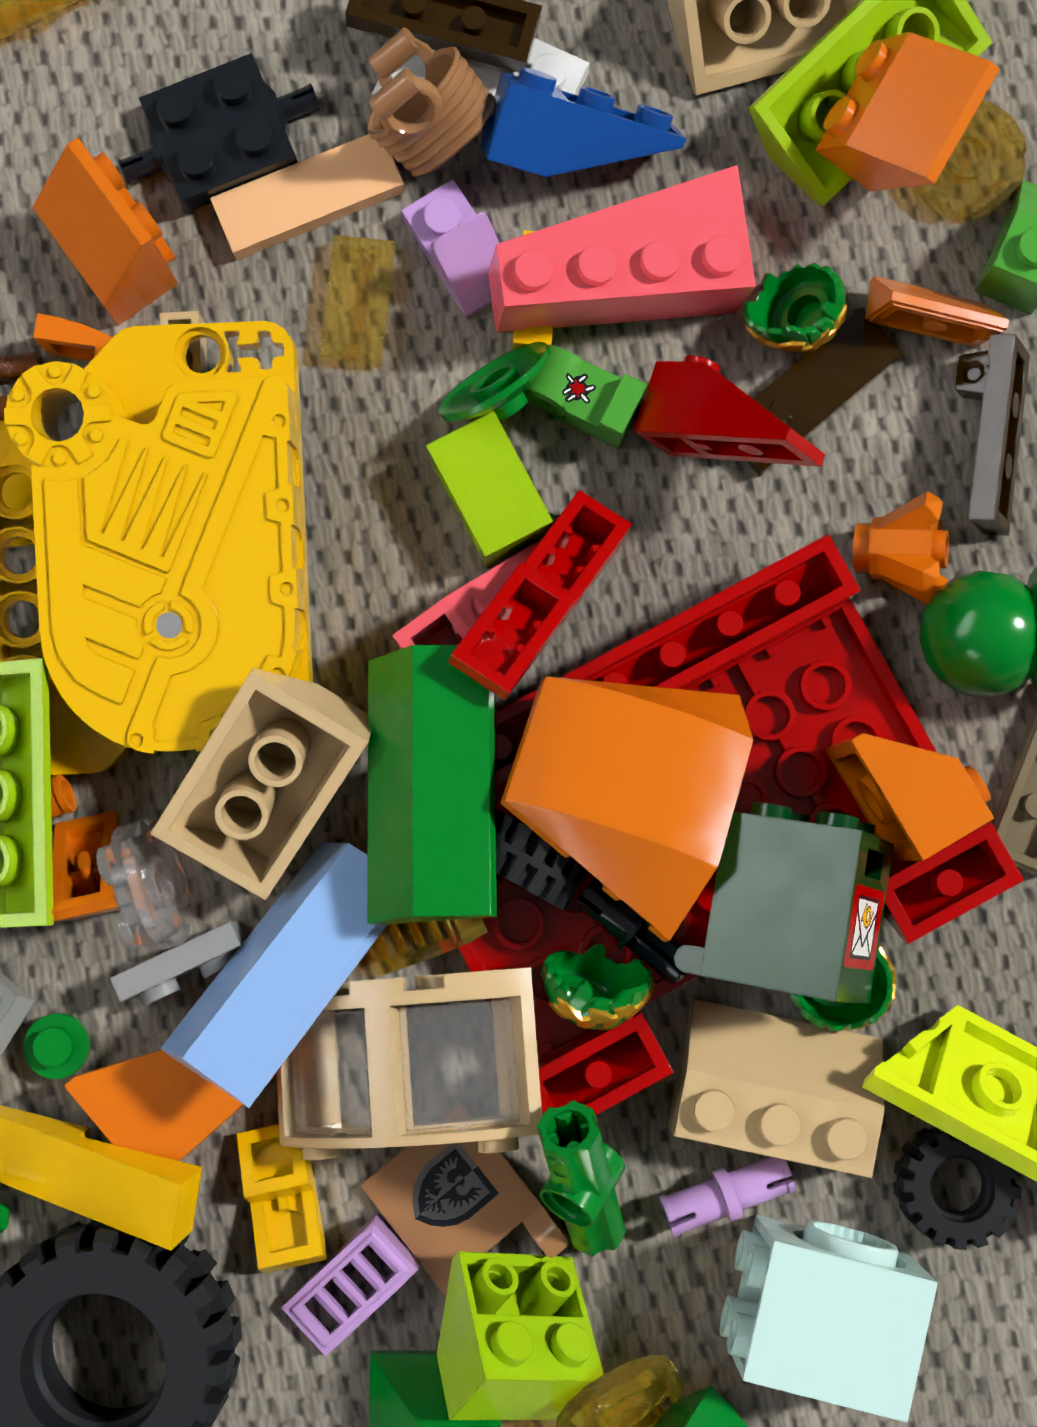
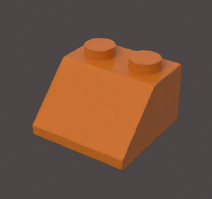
M911 32L876 40L865 49L855 66L857 77L847 95L838 100L827 114L823 124L826 132L815 151L869 191L935 184L1000 68L987 59Z
M864 733L835 743L825 749L868 823L876 826V836L894 844L891 861H924L994 819L986 805V802L990 801L991 796L985 782L973 767L969 765L963 767L960 760L956 757Z

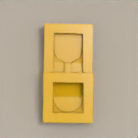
M279 1124L237 1133L243 1195L251 1207L258 1270L266 1274L328 1260L311 1161L303 1160L302 1148L280 1146Z

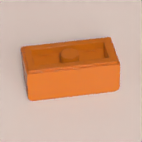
M874 276L870 281L865 319L869 320L868 322L975 348L990 340V335H997L1008 329L1009 319L982 302Z

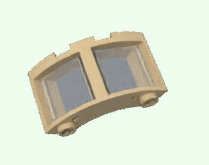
M531 967L415 976L416 990L406 989V977L345 981L276 1072L280 1146L302 1148L303 1160H324L342 1157V1149L423 1146L478 1141L479 1153H499L518 1150V1137L539 1135L537 1125L542 1117ZM489 998L492 999V1001L463 1004L461 1002L464 1000H477ZM448 1002V1005L406 1008V1005ZM364 1008V1011L340 1012V1009Z

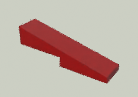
M579 490L524 563L520 562L453 651L448 663L500 698L506 700L617 553L632 524Z

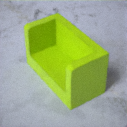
M494 411L426 445L429 461L486 568L541 540L552 527L553 520Z

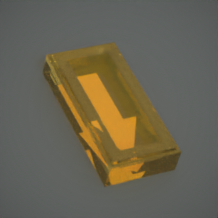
M334 235L320 345V357L322 360L383 366L396 256L395 241Z

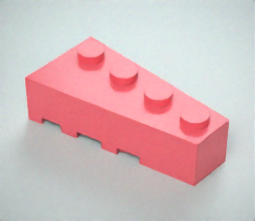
M738 165L496 244L488 270L495 333L514 332V330L551 325H553V328L737 312L756 287Z

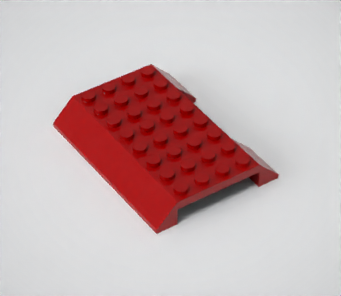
M829 534L560 677L740 695L753 736V743L734 812L750 814L751 802H761L792 808V812L811 816L810 823H816L818 811L860 818L859 822L868 823L825 749L835 743L864 733L936 752L851 601L861 590ZM537 690L494 712L495 808L522 824L524 823L500 802ZM988 822L924 861H891L883 915L905 944H909L1023 882L1024 879L992 822ZM717 869L673 935L683 945L705 947ZM587 872L565 911L496 873L497 917L444 920L471 972L531 967L543 1114L549 1107L558 1108L574 1100L594 1109L596 1116L674 1073L640 1010L631 1019L626 1020L615 1028L609 1030H589L561 1018L549 1006V998L544 990L541 971L547 957L556 951L567 949L582 955L593 945L602 944L606 948L604 957L611 958L616 964H628L634 959L643 961L626 946L620 951L616 947L619 941L610 935L598 922L574 905L583 891L595 879L590 872ZM643 961L644 967L652 970V982L655 983L654 990L647 1003L699 975L687 973L680 982L674 985L667 982ZM485 999L492 1011V999Z

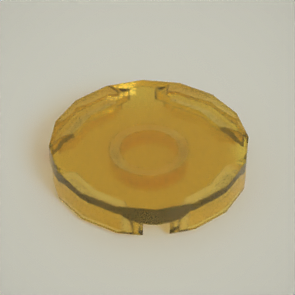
M982 100L936 183L909 187L919 203L938 216L958 221L984 218L1002 208L1023 181L1026 167L1024 168V154L1027 151L1025 137L1010 114L993 102Z
M649 1355L631 1360L608 1371L585 1386L560 1412L556 1420V1427H653L664 1414L660 1404L668 1396L672 1402L677 1403L681 1398L685 1382L673 1361L667 1355Z

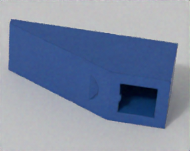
M521 67L519 77L501 72L494 96L496 98L494 113L486 124L480 144L488 160L548 177L684 148L687 138L674 125H671L673 116L665 111L644 104H638L636 113L614 107L616 98L608 93L591 87L580 86L578 95L555 88L557 82L555 77L531 68Z

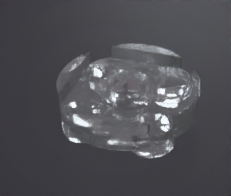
M144 818L117 827L111 835L110 845L100 847L97 850L96 859L103 881L108 886H113L120 908L117 916L118 930L123 942L129 949L144 946L151 952H158L181 945L187 941L191 924L179 927V910L191 907L186 877L175 848L161 840L156 842L149 832L156 823L151 819Z

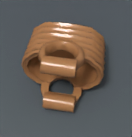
M403 27L368 58L371 67L377 73L380 86L382 87L369 98V104L373 109V113L370 116L367 127L370 139H375L379 146L384 147L389 155L392 154L397 162H401L403 167L409 170L412 176L430 174L447 162L483 130L494 113L496 98L482 84V80L468 65L465 58L460 56L457 47L442 48L434 52L428 44L416 39L407 28ZM415 54L425 64L426 76L424 79L416 77L408 68H404L394 78L391 76Z

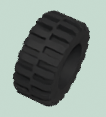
M95 1220L84 1225L78 1221L62 1228L22 1256L20 1261L5 1271L0 1277V1427H212L227 1401L229 1389L236 1379L240 1357L235 1354V1348L242 1338L240 1317H231L229 1311L230 1305L235 1300L228 1280L217 1284L211 1274L217 1262L206 1249L198 1256L187 1249L184 1245L189 1239V1235L170 1251ZM86 1294L114 1296L132 1304L150 1320L163 1345L166 1373L159 1391L148 1402L129 1408H108L84 1399L68 1385L56 1364L52 1335L56 1316L69 1301Z

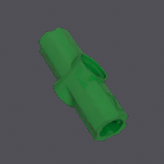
M574 1100L558 1108L549 1107L537 1125L544 1155L551 1174L540 1191V1198L554 1214L565 1220L573 1248L591 1257H594L601 1251L616 1250L626 1230L615 1187L625 1172L626 1165L616 1151L603 1143L594 1109Z

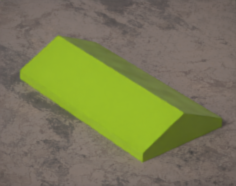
M860 0L748 107L768 157L818 206L827 204L852 179L815 150L826 132L823 124L827 114L838 100L847 95L857 77L855 66L862 53L876 40L911 32L975 56H980L993 42L967 0Z
M43 658L0 662V928L54 925V916L51 913L54 905L49 671Z

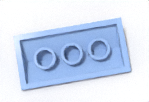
M322 842L160 1049L250 1108L388 925L367 924V854L350 843Z

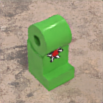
M547 345L551 352L550 358L536 379L523 391L528 402L555 415L554 418L619 449L643 403L647 383L625 373L621 378L585 362L577 355L565 349Z

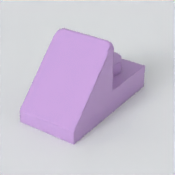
M452 179L402 209L401 214L405 224L467 319L492 304L488 270L499 240L485 212H480L476 215L456 182Z

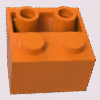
M77 137L66 145L32 208L119 326L178 284L168 266L176 257L163 239L162 231L140 201L136 203L126 189L125 181L107 155L101 152L93 158Z

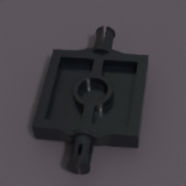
M250 53L139 97L150 125V143L152 148L122 160L119 159L118 163L128 185H132L136 181L162 171L164 176L175 186L179 199L187 213L212 203L211 197L298 163L289 141L287 121L314 110H320L321 107L311 83L308 86L277 97L276 93L264 82L253 54Z

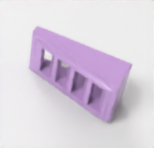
M376 1213L282 1305L281 1309L314 1345L327 1356L419 1270L420 1263L402 1239ZM367 1245L392 1270L385 1278L362 1255L361 1251ZM349 1262L374 1287L367 1296L342 1270ZM331 1279L356 1305L349 1313L324 1288ZM313 1296L338 1322L330 1332L304 1305Z

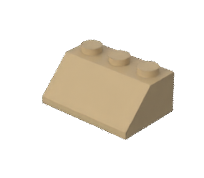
M860 0L667 1L694 94L697 96L786 72Z
M252 668L150 834L266 900L368 744L371 729L368 726V714L319 684Z
M692 998L668 1127L676 1137L872 1178L884 1116V1099L862 1088L864 1079L871 1071L883 1062V1039L846 1030L829 1031L827 1027L819 1028L812 1023Z

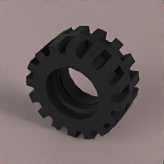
M495 808L496 873L565 911L588 871L571 856L564 858L528 826Z
M923 1128L915 1133L918 1138L912 1143L908 1141L901 1149L904 1155L901 1161L895 1162L893 1170L897 1174V1183H893L894 1194L899 1199V1207L905 1217L917 1230L932 1241L942 1246L944 1244L950 1245L954 1249L966 1250L967 1245L970 1244L977 1248L989 1245L987 1237L992 1234L1000 1238L1007 1231L1002 1224L1007 1218L1014 1221L1018 1210L1013 1207L1014 1199H1021V1187L1015 1183V1177L1020 1176L1018 1171L938 1128L930 1130ZM951 1158H966L977 1167L981 1177V1191L977 1200L968 1209L959 1212L945 1211L939 1208L930 1192V1180L935 1169L945 1160Z

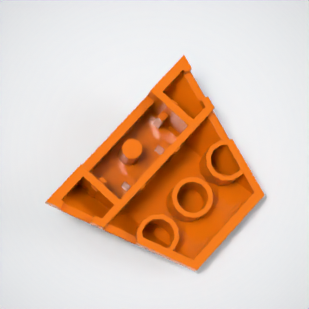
M546 676L540 681L500 803L564 858L571 856L603 884L602 890L615 901L621 899L650 923L648 929L663 942L670 941L718 868L753 743V736L740 695Z

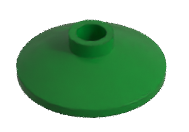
M534 342L530 345L518 347L494 359L457 385L441 402L438 412L443 420H467L494 411L500 421L518 412L528 402L523 391L536 379L550 358L551 352L547 344L544 342Z

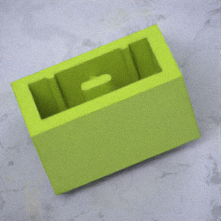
M458 1251L455 1254L451 1263L437 1349V1360L449 1420H568L605 1383L603 1369L573 1257L555 1256L550 1258L546 1255Z

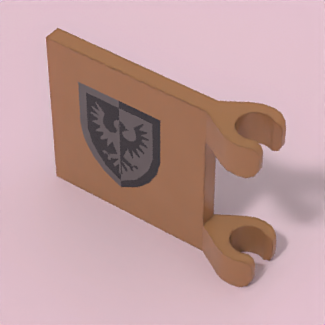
M460 1101L439 1120L474 1117ZM478 1141L406 1146L360 1185L436 1283L445 1298L452 1258L458 1251L486 1253L521 1222L544 1254L550 1258L557 1256L568 1245L569 1235L543 1205L502 1152L479 1153Z

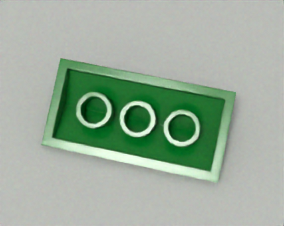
M411 645L368 661V726L371 729V734L368 742L367 924L381 925L497 917L494 693L448 663L451 654L458 645Z

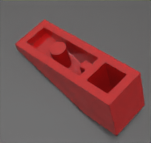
M695 355L685 356L683 361H656L633 431L666 454L678 457L822 467L825 457L822 451L719 373L720 366L714 361Z

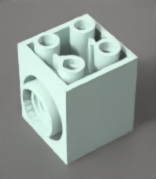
M756 1215L752 1232L742 1230L738 1240L734 1267L735 1270L742 1271V1277L737 1297L728 1295L725 1299L719 1329L720 1336L727 1338L728 1354L732 1356L742 1380L908 1423L938 1282L908 1253L898 1251L897 1246L869 1233L820 1221H809L803 1227Z

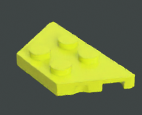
M957 1005L939 1018L930 1029L922 1031L910 1040L901 1051L886 1062L883 1061L877 1065L864 1079L862 1088L1037 1182L1036 1046Z

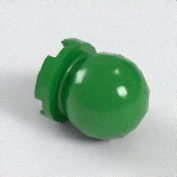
M1037 567L1030 574L1027 585L1013 575L979 570L955 576L935 591L922 613L919 641L925 662L940 682L962 695L992 698L1013 693L1030 679L1037 692Z

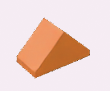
M113 810L55 823L52 849L54 907L51 911L54 916V922L78 920L136 907L137 902L118 811Z

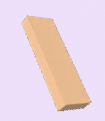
M369 134L211 197L210 200L237 261L405 193V188L392 155H389L384 147H380L377 141L370 139Z

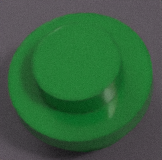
M53 1013L43 1016L35 1021L26 1033L23 1045L24 1056L30 1068L42 1077L48 1079L68 1077L76 1073L85 1064L89 1056L90 1037L83 1023L72 1015Z

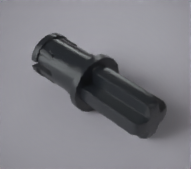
M595 878L575 901L574 905L585 912L590 918H593L619 941L616 947L620 951L626 946L667 982L674 985L680 982L687 973L680 971L676 967L674 955L683 944L673 936L670 941L663 942L648 929L650 923L621 899L615 901L602 890L603 884Z

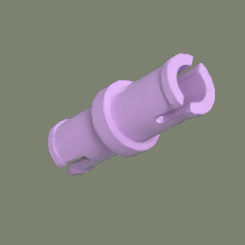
M767 1157L727 1172L724 1167L711 1171V1179L666 1196H659L658 1200L661 1209L665 1211L663 1216L672 1237L676 1238L682 1233L727 1217L730 1222L743 1218V1210L787 1193H795L796 1187L794 1181L788 1179L792 1174L786 1160Z

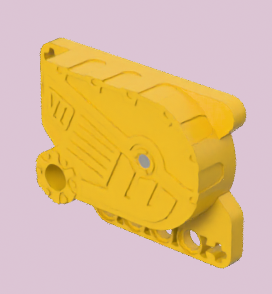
M267 321L132 326L124 328L115 334L84 369L76 364L53 361L35 365L22 373V376L17 379L7 396L6 408H4L5 425L7 426L9 437L15 445L0 461V662L38 658L45 660L49 671L51 775L88 774L110 769L119 763L131 748L152 754L161 751L195 749L196 752L201 751L252 668L313 683L298 353L294 341L286 330L274 322ZM239 336L237 346L241 350H257L262 346V338L270 336L276 347L284 349L283 356L274 357L272 368L264 370L262 363L257 358H237L241 371L232 372L234 353L229 338ZM201 338L214 340L219 345L221 352L220 361L217 366L206 373L192 371L186 361V353L190 344ZM81 402L84 412L83 423L74 436L62 441L57 429L58 419L63 410L69 405ZM25 474L31 480L32 501L23 509L13 510L4 502L2 488L5 481L12 475ZM26 537L35 545L36 564L29 572L17 574L7 565L5 558L6 549L15 539ZM22 601H29L34 604L39 614V629L35 634L27 638L15 634L9 623V614L12 608Z

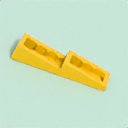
M0 1105V1183L170 1251L192 1232L202 1172L201 1166L89 1139L90 1127Z

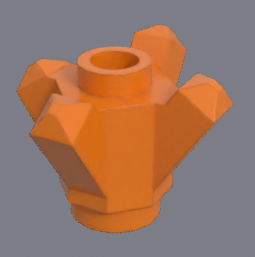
M927 491L883 517H873L871 523H857L853 537V567L855 573H869L872 579H882L919 601L928 604L935 591L949 582L947 578L940 575V568H947L949 557L948 530H942L943 522L940 520L943 505L941 499Z

